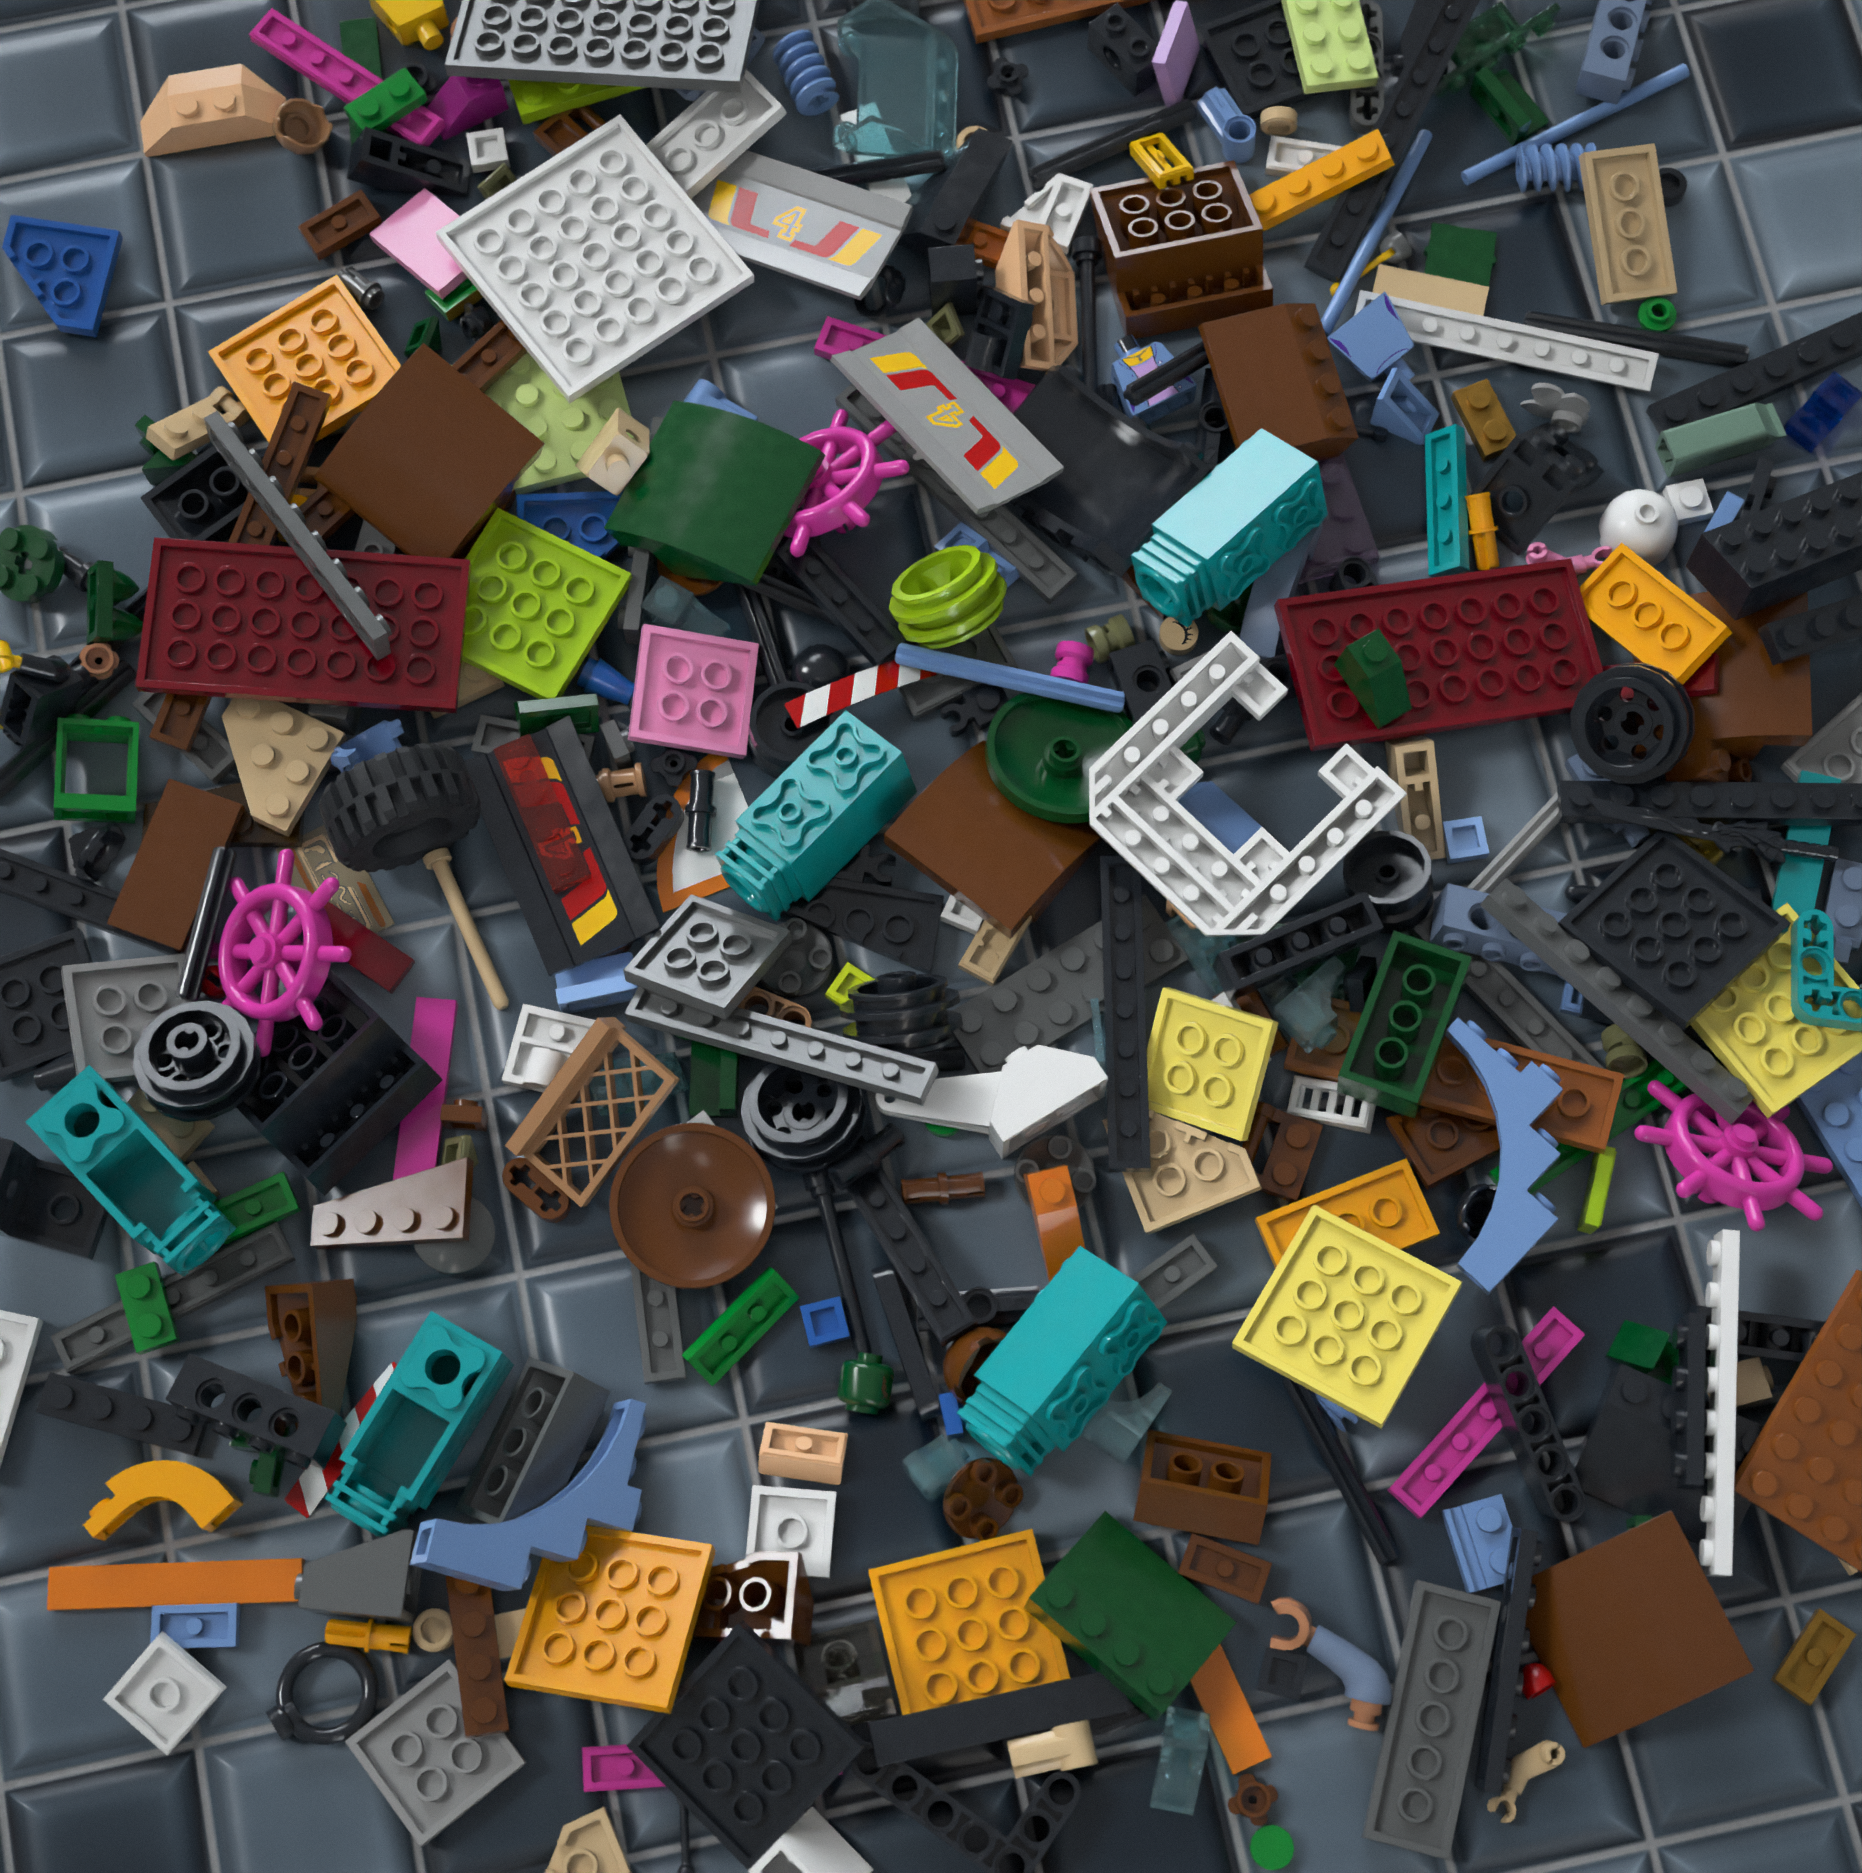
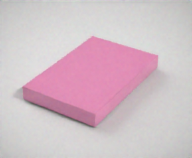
M426 188L421 190L369 234L372 241L441 299L468 278L439 243L436 236V231L460 216Z

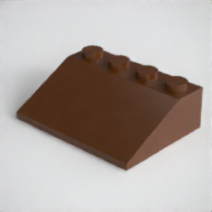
M1283 303L1202 323L1198 327L1236 450L1244 441L1251 438L1262 428L1314 460H1335L1359 438L1315 303Z

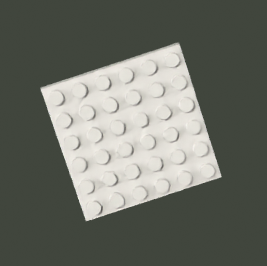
M621 115L610 120L436 231L439 243L569 403L754 282V274Z

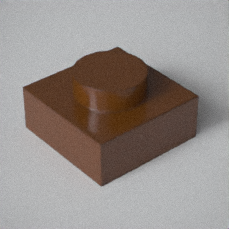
M457 1099L454 1100V1105L442 1104L440 1121L446 1129L487 1132L488 1114L483 1107L478 1106L476 1101Z

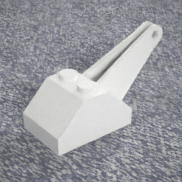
M1036 1045L1029 1050L1024 1046L1006 1057L1005 1061L1007 1063L1003 1065L1002 1071L935 1079L923 1106L895 1098L894 1102L887 1103L885 1101L887 1096L876 1093L875 1099L878 1110L887 1116L989 1134L990 1142L1001 1159H1004L1103 1098L1108 1077L1095 1057L1042 1045Z

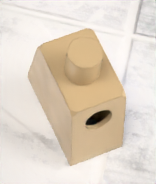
M617 408L579 459L576 467L597 484L618 496L649 454V428L620 408ZM627 433L633 435L634 437L630 438Z

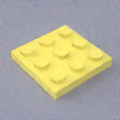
M1170 987L1162 988L1147 1046L1149 1109L1239 1141L1248 1140L1279 1022Z

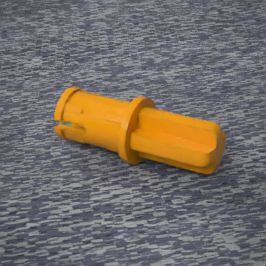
M1490 492L1465 496L1471 529L1468 531V535L1472 534L1477 569L1481 571L1495 569L1499 567L1495 530L1499 529L1498 526H1494Z
M369 1618L368 1623L329 1619L326 1624L324 1638L328 1644L364 1648L365 1653H369L373 1649L408 1654L412 1626L375 1623L374 1619Z

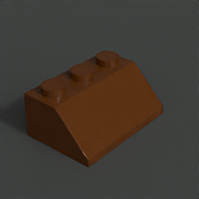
M1148 1429L1133 1521L1147 1523L1152 1526L1184 1530L1194 1534L1229 1539L1239 1543L1245 1542L1259 1545L1268 1507L1272 1453Z

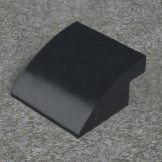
M329 969L320 993L313 1002L323 1020L322 1027L317 1031L310 1030L301 1014L288 1021L275 1022L270 1054L261 1058V1074L251 1094L236 1106L259 1133L278 1149L324 1196L443 1080L425 1060L331 969Z

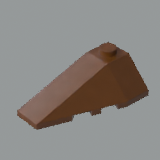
M354 1278L265 1286L268 1329L271 1340H279L285 1360L278 1364L281 1376H288L294 1395L336 1411L340 1416L357 1323V1294L354 1289ZM295 1423L296 1431L299 1423Z
M758 1551L746 1555L745 1559L727 1565L722 1563L711 1567L692 1640L721 1642L739 1622L744 1620L768 1645L810 1647L814 1602L802 1553Z

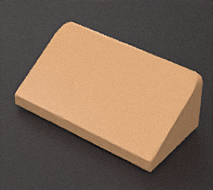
M766 1422L759 1452L758 1471L766 1475L839 1485L842 1479L848 1434Z

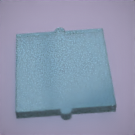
M1094 998L1090 999L1095 1058L1106 1074L1099 999Z

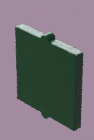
M1432 222L1429 244L1424 248L1423 252L1426 256L1424 273L1489 287L1491 269L1497 261L1496 257H1494L1497 233Z

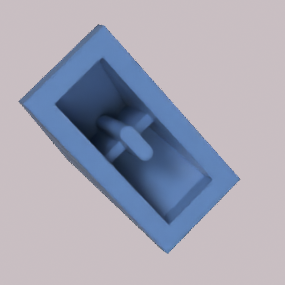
M1392 368L1376 400L1370 424L1386 428L1388 432L1418 445H1425V435L1431 432L1440 413L1398 368Z

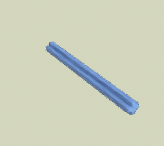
M900 643L896 650L895 662L899 665L1115 713H1120L1124 707L1125 694L1121 691L905 643Z

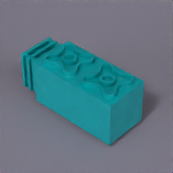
M1262 428L1251 438L1244 441L1234 453L1221 464H1218L1210 474L1152 524L1154 535L1150 538L1151 541L1144 543L1141 546V550L1131 555L1135 579L1142 598L1148 601L1160 613L1174 618L1186 627H1189L1195 618L1198 619L1202 612L1208 610L1211 606L1221 611L1231 601L1236 600L1243 590L1259 576L1264 575L1271 565L1286 552L1291 551L1300 539L1313 528L1319 526L1328 515L1318 461Z
M845 710L735 820L740 829L735 834L736 838L732 842L729 840L725 844L726 848L722 852L719 850L715 854L721 866L722 876L746 903L755 910L766 913L776 922L780 919L779 914L783 910L786 912L790 908L789 904L792 901L796 902L802 896L809 902L917 793L903 753Z
M90 1065L26 1121L29 1127L135 1241L154 1255L157 1254L162 1257L169 1267L183 1277L209 1259L222 1246L227 1237L235 1231L236 1227L213 1203L217 1197L124 1097Z
M1079 1246L1072 1256L1063 1262L1059 1272L1045 1289L1037 1294L1032 1305L974 1374L981 1383L975 1389V1394L966 1400L967 1404L962 1409L960 1408L957 1414L966 1423L965 1428L968 1433L988 1452L1010 1468L1020 1469L1031 1477L1034 1473L1033 1470L1037 1465L1042 1464L1047 1453L1050 1454L1054 1447L1064 1452L1071 1442L1079 1438L1087 1422L1098 1409L1107 1403L1112 1391L1125 1376L1132 1372L1137 1360L1149 1345L1160 1337L1162 1329L1168 1322L1139 1283Z
M430 1311L339 1459L346 1462L341 1471L344 1475L340 1481L335 1480L333 1486L336 1488L332 1494L327 1493L324 1498L331 1502V1509L379 1538L399 1532L402 1527L406 1528L408 1525L406 1519L409 1514L414 1515L418 1507L424 1510L428 1508L514 1364L500 1350Z

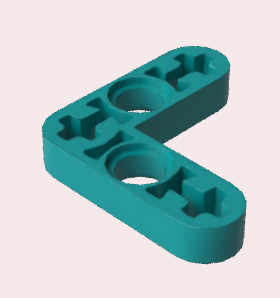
M1808 909L1801 913L1791 927L1792 1012L1799 1021L1808 1025L1862 1032V1017L1852 1018L1843 1009V1002L1848 1000L1856 1002L1862 1009V989L1834 986V934L1832 921L1823 911ZM1808 922L1812 923L1814 930L1820 931L1813 938V941L1811 929L1804 928ZM1812 941L1813 946L1807 947V945ZM1813 958L1818 961L1822 968L1821 975L1814 976L1806 972L1802 963L1803 959ZM1809 997L1813 998L1815 1005L1821 1006L1816 1012L1812 1011L1811 1004L1805 1003ZM1832 1000H1834L1832 1006H1827Z

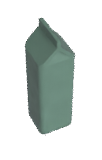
M1756 402L1662 431L1655 444V449L1667 477L1670 478L1763 449L1776 440L1786 437L1787 434L1773 404L1764 405Z

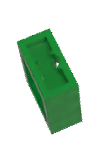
M70 714L66 718L57 719L54 820L135 824L139 722H132L129 718L123 716H112L107 718V720H95L83 714ZM67 741L128 744L126 796L65 793Z

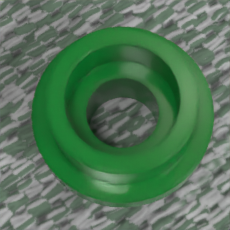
M1662 297L1646 299L1638 310V321L1644 329L1666 332L1673 326L1676 320L1675 307L1670 301ZM1652 311H1658L1662 313L1664 316L1657 317L1652 313Z

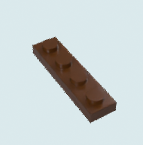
M445 1575L465 1737L468 1739L509 1732L491 1588Z

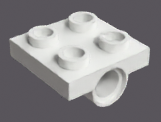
M523 1004L502 1076L503 1083L544 1092L596 1020Z

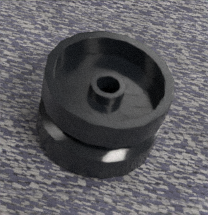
M787 681L772 685L756 699L750 713L748 747L752 760L763 773L777 779L836 720L835 713L833 712L800 728H797L784 704L816 690V688L802 682Z
M1397 830L1377 831L1366 835L1345 856L1343 860L1345 897L1348 899L1365 891L1367 892L1384 927L1380 934H1393V931L1403 932L1412 929L1427 917L1433 906L1432 863L1426 847L1414 836Z

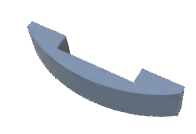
M1322 523L1309 531L1297 542L1291 551L1281 556L1270 566L1264 575L1259 576L1254 581L1239 639L1262 660L1277 656L1283 640L1274 604L1277 599L1294 597L1306 560H1312L1323 529Z

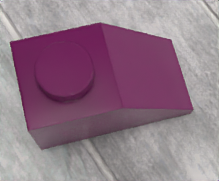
M450 76L426 109L444 120L446 127L442 130L440 136L445 141L509 108L503 85L499 79Z

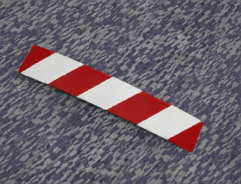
M895 660L808 692L785 703L784 706L796 727L800 728L867 698L915 681L936 676V673L899 665Z
M392 1362L344 1419L347 1425L325 1469L323 1470L310 1464L308 1470L303 1472L285 1497V1502L304 1517L308 1518L335 1480L340 1476L346 1462L339 1458L396 1368L397 1364L395 1362Z

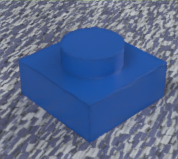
M840 1296L800 1306L810 1349L850 1339Z
M952 1392L939 1394V1404L947 1441L964 1438L963 1426H966V1423L957 1414V1411L960 1408L962 1409L964 1405L957 1402Z

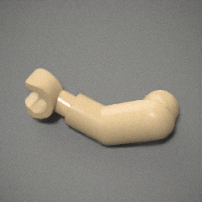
M1546 1740L1513 1757L1508 1783H1502L1503 1791L1501 1795L1492 1797L1487 1804L1488 1811L1495 1812L1499 1803H1504L1506 1814L1501 1818L1500 1823H1508L1515 1818L1516 1806L1514 1802L1518 1795H1522L1529 1779L1562 1764L1565 1759V1750L1562 1745Z

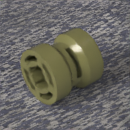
M1122 614L1109 618L1108 623L1102 627L1094 624L1084 629L1087 645L1095 651L1094 659L1098 664L1107 662L1109 653L1135 645L1132 631Z
M1612 1024L1602 1032V1047L1608 1053L1605 1058L1607 1070L1624 1074L1623 1079H1629L1642 1074L1647 1069L1648 1062L1644 1049L1619 1026Z

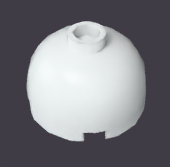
M1642 489L1626 491L1613 499L1604 511L1599 521L1601 536L1599 541L1601 546L1611 547L1612 552L1623 543L1653 567L1666 558L1676 541L1678 519L1675 509L1666 498L1654 491Z

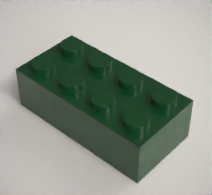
M1393 931L1340 1069L1337 1091L1415 1119L1446 1037V1030L1450 1026L1468 978L1472 957Z

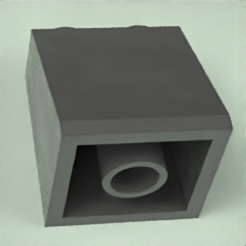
M404 1529L305 1563L303 1574L298 1573L294 1586V1598L299 1600L298 1608L315 1614L414 1623L417 1616L423 1568L410 1565L418 1533L414 1530Z

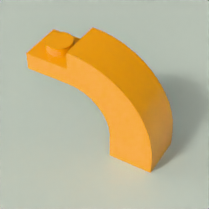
M156 1460L134 1465L109 1479L105 1484L115 1496L112 1499L107 1497L97 1503L89 1512L91 1518L83 1526L93 1538L105 1541L145 1506L160 1501H173L180 1504L201 1529L212 1533L244 1503L219 1478L198 1467L179 1461Z

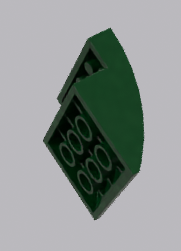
M674 400L649 445L647 458L630 479L604 529L622 546L649 549L675 575L757 586L826 455L808 443L750 418L715 407Z

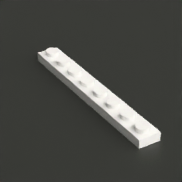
M1360 290L1354 316L1381 294ZM1389 296L1410 338L1415 343L1647 393L1650 391L1658 353Z
M1725 1229L1715 1234L1714 1240H1709L1706 1254L1707 1264L1713 1266V1282L1707 1283L1705 1295L1706 1306L1712 1308V1323L1707 1324L1705 1328V1349L1711 1350L1710 1367L1705 1368V1392L1710 1393L1709 1410L1705 1409L1704 1435H1709L1708 1453L1704 1452V1478L1708 1479L1707 1496H1702L1700 1518L1702 1522L1707 1523L1706 1539L1700 1541L1699 1562L1700 1565L1705 1566V1576L1713 1577L1732 1576L1740 1231Z

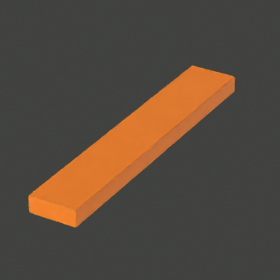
M287 1558L49 1567L47 1610L66 1611L151 1608L155 1605L299 1602V1600L294 1598V1586L298 1573L303 1574L305 1559Z

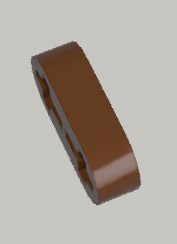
M519 1157L512 1159L506 1164L503 1169L502 1179L504 1185L513 1196L545 1222L556 1223L567 1217L571 1209L570 1197L528 1159ZM527 1168L530 1169L527 1175L535 1186L529 1189L521 1182L514 1186L513 1184L516 1181L512 1175L514 1171L518 1169L520 1172H524ZM540 1192H545L551 1198L559 1194L558 1202L561 1205L560 1209L555 1211L550 1208L547 1212H544L543 1210L546 1205L538 1196Z

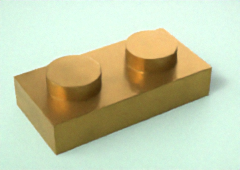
M1488 379L1453 391L1451 400L1482 461L1485 462L1500 456L1516 436V433Z
M1816 1609L1770 1680L1806 1706L1812 1705L1857 1634L1822 1609Z

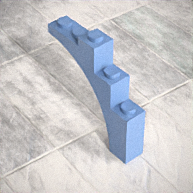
M1457 1018L1447 1028L1446 1037L1469 1061L1483 1084L1495 1115L1500 1145L1499 1181L1492 1209L1478 1238L1458 1262L1457 1268L1483 1292L1489 1295L1558 1220L1552 1214L1556 1207L1539 1192L1533 1196L1528 1191L1559 1159L1561 1154L1555 1149L1559 1143L1541 1127L1535 1131L1531 1126L1557 1100L1563 1088L1558 1085L1561 1078L1545 1064L1538 1067L1531 1061L1520 1073L1515 1069L1519 1065L1518 1062L1507 1051L1499 1048L1496 1052L1484 1041L1488 1036L1477 1024L1471 1020L1465 1024Z
M634 1399L614 1403L604 1434L589 1461L568 1486L542 1506L515 1519L496 1524H463L441 1519L421 1522L410 1565L501 1591L521 1589L522 1584L525 1583L530 1574L531 1560L529 1559V1554L557 1562L578 1560V1555L582 1553L587 1542L586 1525L628 1532L633 1531L642 1512V1504L640 1502L642 1490L627 1484L636 1469L637 1460L634 1454L637 1441L643 1435L646 1426V1418L643 1416L646 1403Z

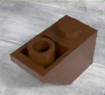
M1708 738L1693 740L1687 755L1671 771L1665 773V780L1669 782H1750L1752 779L1749 758Z

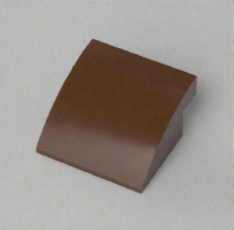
M1234 160L1193 168L1194 179L1187 181L1183 176H1180V183L1176 185L1167 180L1166 188L1159 189L1149 177L1089 189L1097 234L1102 243V256L1125 336L1133 335L1135 339L1199 327L1202 323L1273 306V286L1263 265V227Z
M423 343L362 411L315 474L314 479L406 555L455 558L489 522L497 507L501 509L508 502L515 482L540 457L545 443Z
M1709 592L1689 594L1692 599L1727 625L1732 632L1714 651L1719 656L1718 694L1690 697L1695 709V735L1693 740L1708 738L1749 758V761H1753L1764 745L1805 746L1812 737L1810 654L1773 666L1758 629L1767 623L1808 611V592L1736 621ZM1633 657V662H1639L1635 657ZM1639 713L1634 717V725L1637 728L1644 725L1643 717ZM1663 725L1661 726V729L1656 733V735L1660 739H1662L1663 736ZM1636 745L1634 754L1635 756H1646L1647 750L1643 745Z
M983 740L955 760L927 786L884 833L885 845L1011 940L1030 915L1032 916V922H1036L1102 840L1101 836L1090 827V821L1080 823L1053 822L1033 816L1011 803L998 790L989 775L985 761L986 741Z
M1672 1510L1532 1576L1531 1584L1536 1586V1598L1532 1610L1527 1609L1525 1627L1530 1629L1529 1642L1540 1664L1545 1666L1557 1683L1552 1688L1582 1748H1586L1653 1719L1755 1671Z

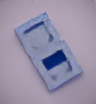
M1833 371L1812 393L1808 401L1786 422L1783 427L1786 434L1812 453L1862 398V392L1837 372Z

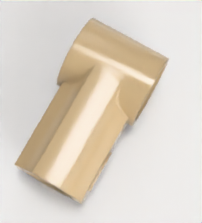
M1089 1720L1052 1727L1050 1732L1037 1735L1032 1734L1007 1741L1015 1779L1060 1769V1772L1098 1763Z

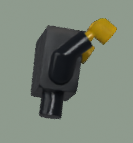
M0 640V673L7 672L13 667L17 668L9 676L0 710V729H3V733L11 734L20 744L26 747L55 728L58 718H66L67 715L75 712L81 689L90 685L91 676L84 666L78 664L70 667L60 656L52 655L42 658L22 653L21 656L13 655L9 643Z

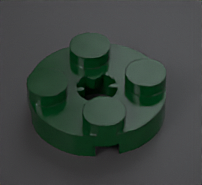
M20 525L16 528L8 527L1 532L0 590L6 597L15 601L33 604L42 601L39 598L43 597L46 593L52 594L57 589L64 573L65 559L63 551L57 549L54 541L57 538L52 532L33 525ZM27 557L28 560L33 562L31 570L24 569Z

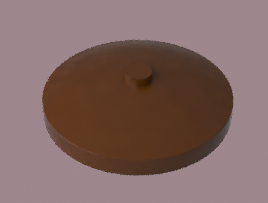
M705 1123L672 1125L652 1133L639 1142L621 1163L612 1184L609 1202L612 1229L626 1257L649 1278L664 1285L680 1289L714 1287L744 1272L765 1248L773 1229L776 1209L773 1183L764 1162L757 1152L736 1134L721 1127Z

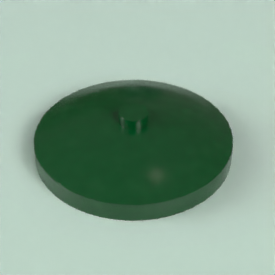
M1023 692L1006 702L992 719L985 743L987 770L998 790L1011 803L1023 811L1053 822L1090 821L1089 768L1133 726V723L1122 711L1115 713Z

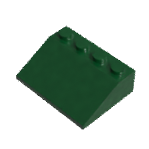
M1106 1511L1053 1568L1028 1598L1024 1606L1031 1615L1097 1672L1105 1676L1155 1722L1162 1716L1237 1623Z

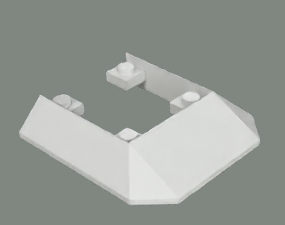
M1232 631L1216 644L1089 768L1090 827L1206 937L1260 936L1268 933L1407 795L1378 766L1373 768L1346 743L1318 771V776L1343 800L1291 852L1286 850L1263 827L1234 854L1230 852L1177 802L1203 777L1204 773L1180 748L1232 697L1260 721L1288 692V689L1259 663L1260 657Z

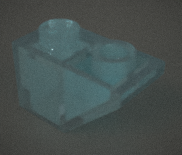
M675 1052L653 1054L657 1060L680 1079L667 1098L689 1089ZM630 1057L613 1060L614 1070L631 1068ZM640 1060V1067L647 1066ZM653 1070L641 1071L643 1096L654 1095L664 1080ZM632 1072L614 1074L617 1099L634 1097ZM605 1076L594 1077L589 1086L595 1101L608 1100ZM644 1100L645 1107L650 1100ZM635 1101L617 1103L618 1114L636 1111ZM608 1104L597 1106L601 1116L609 1115Z

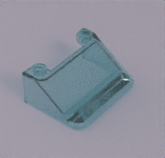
M866 0L838 19V46L841 52L848 57L855 56L859 58L856 124L844 121L834 128L832 145L851 155L882 158L941 149L946 161L956 150L958 51L956 45L947 34L888 0Z

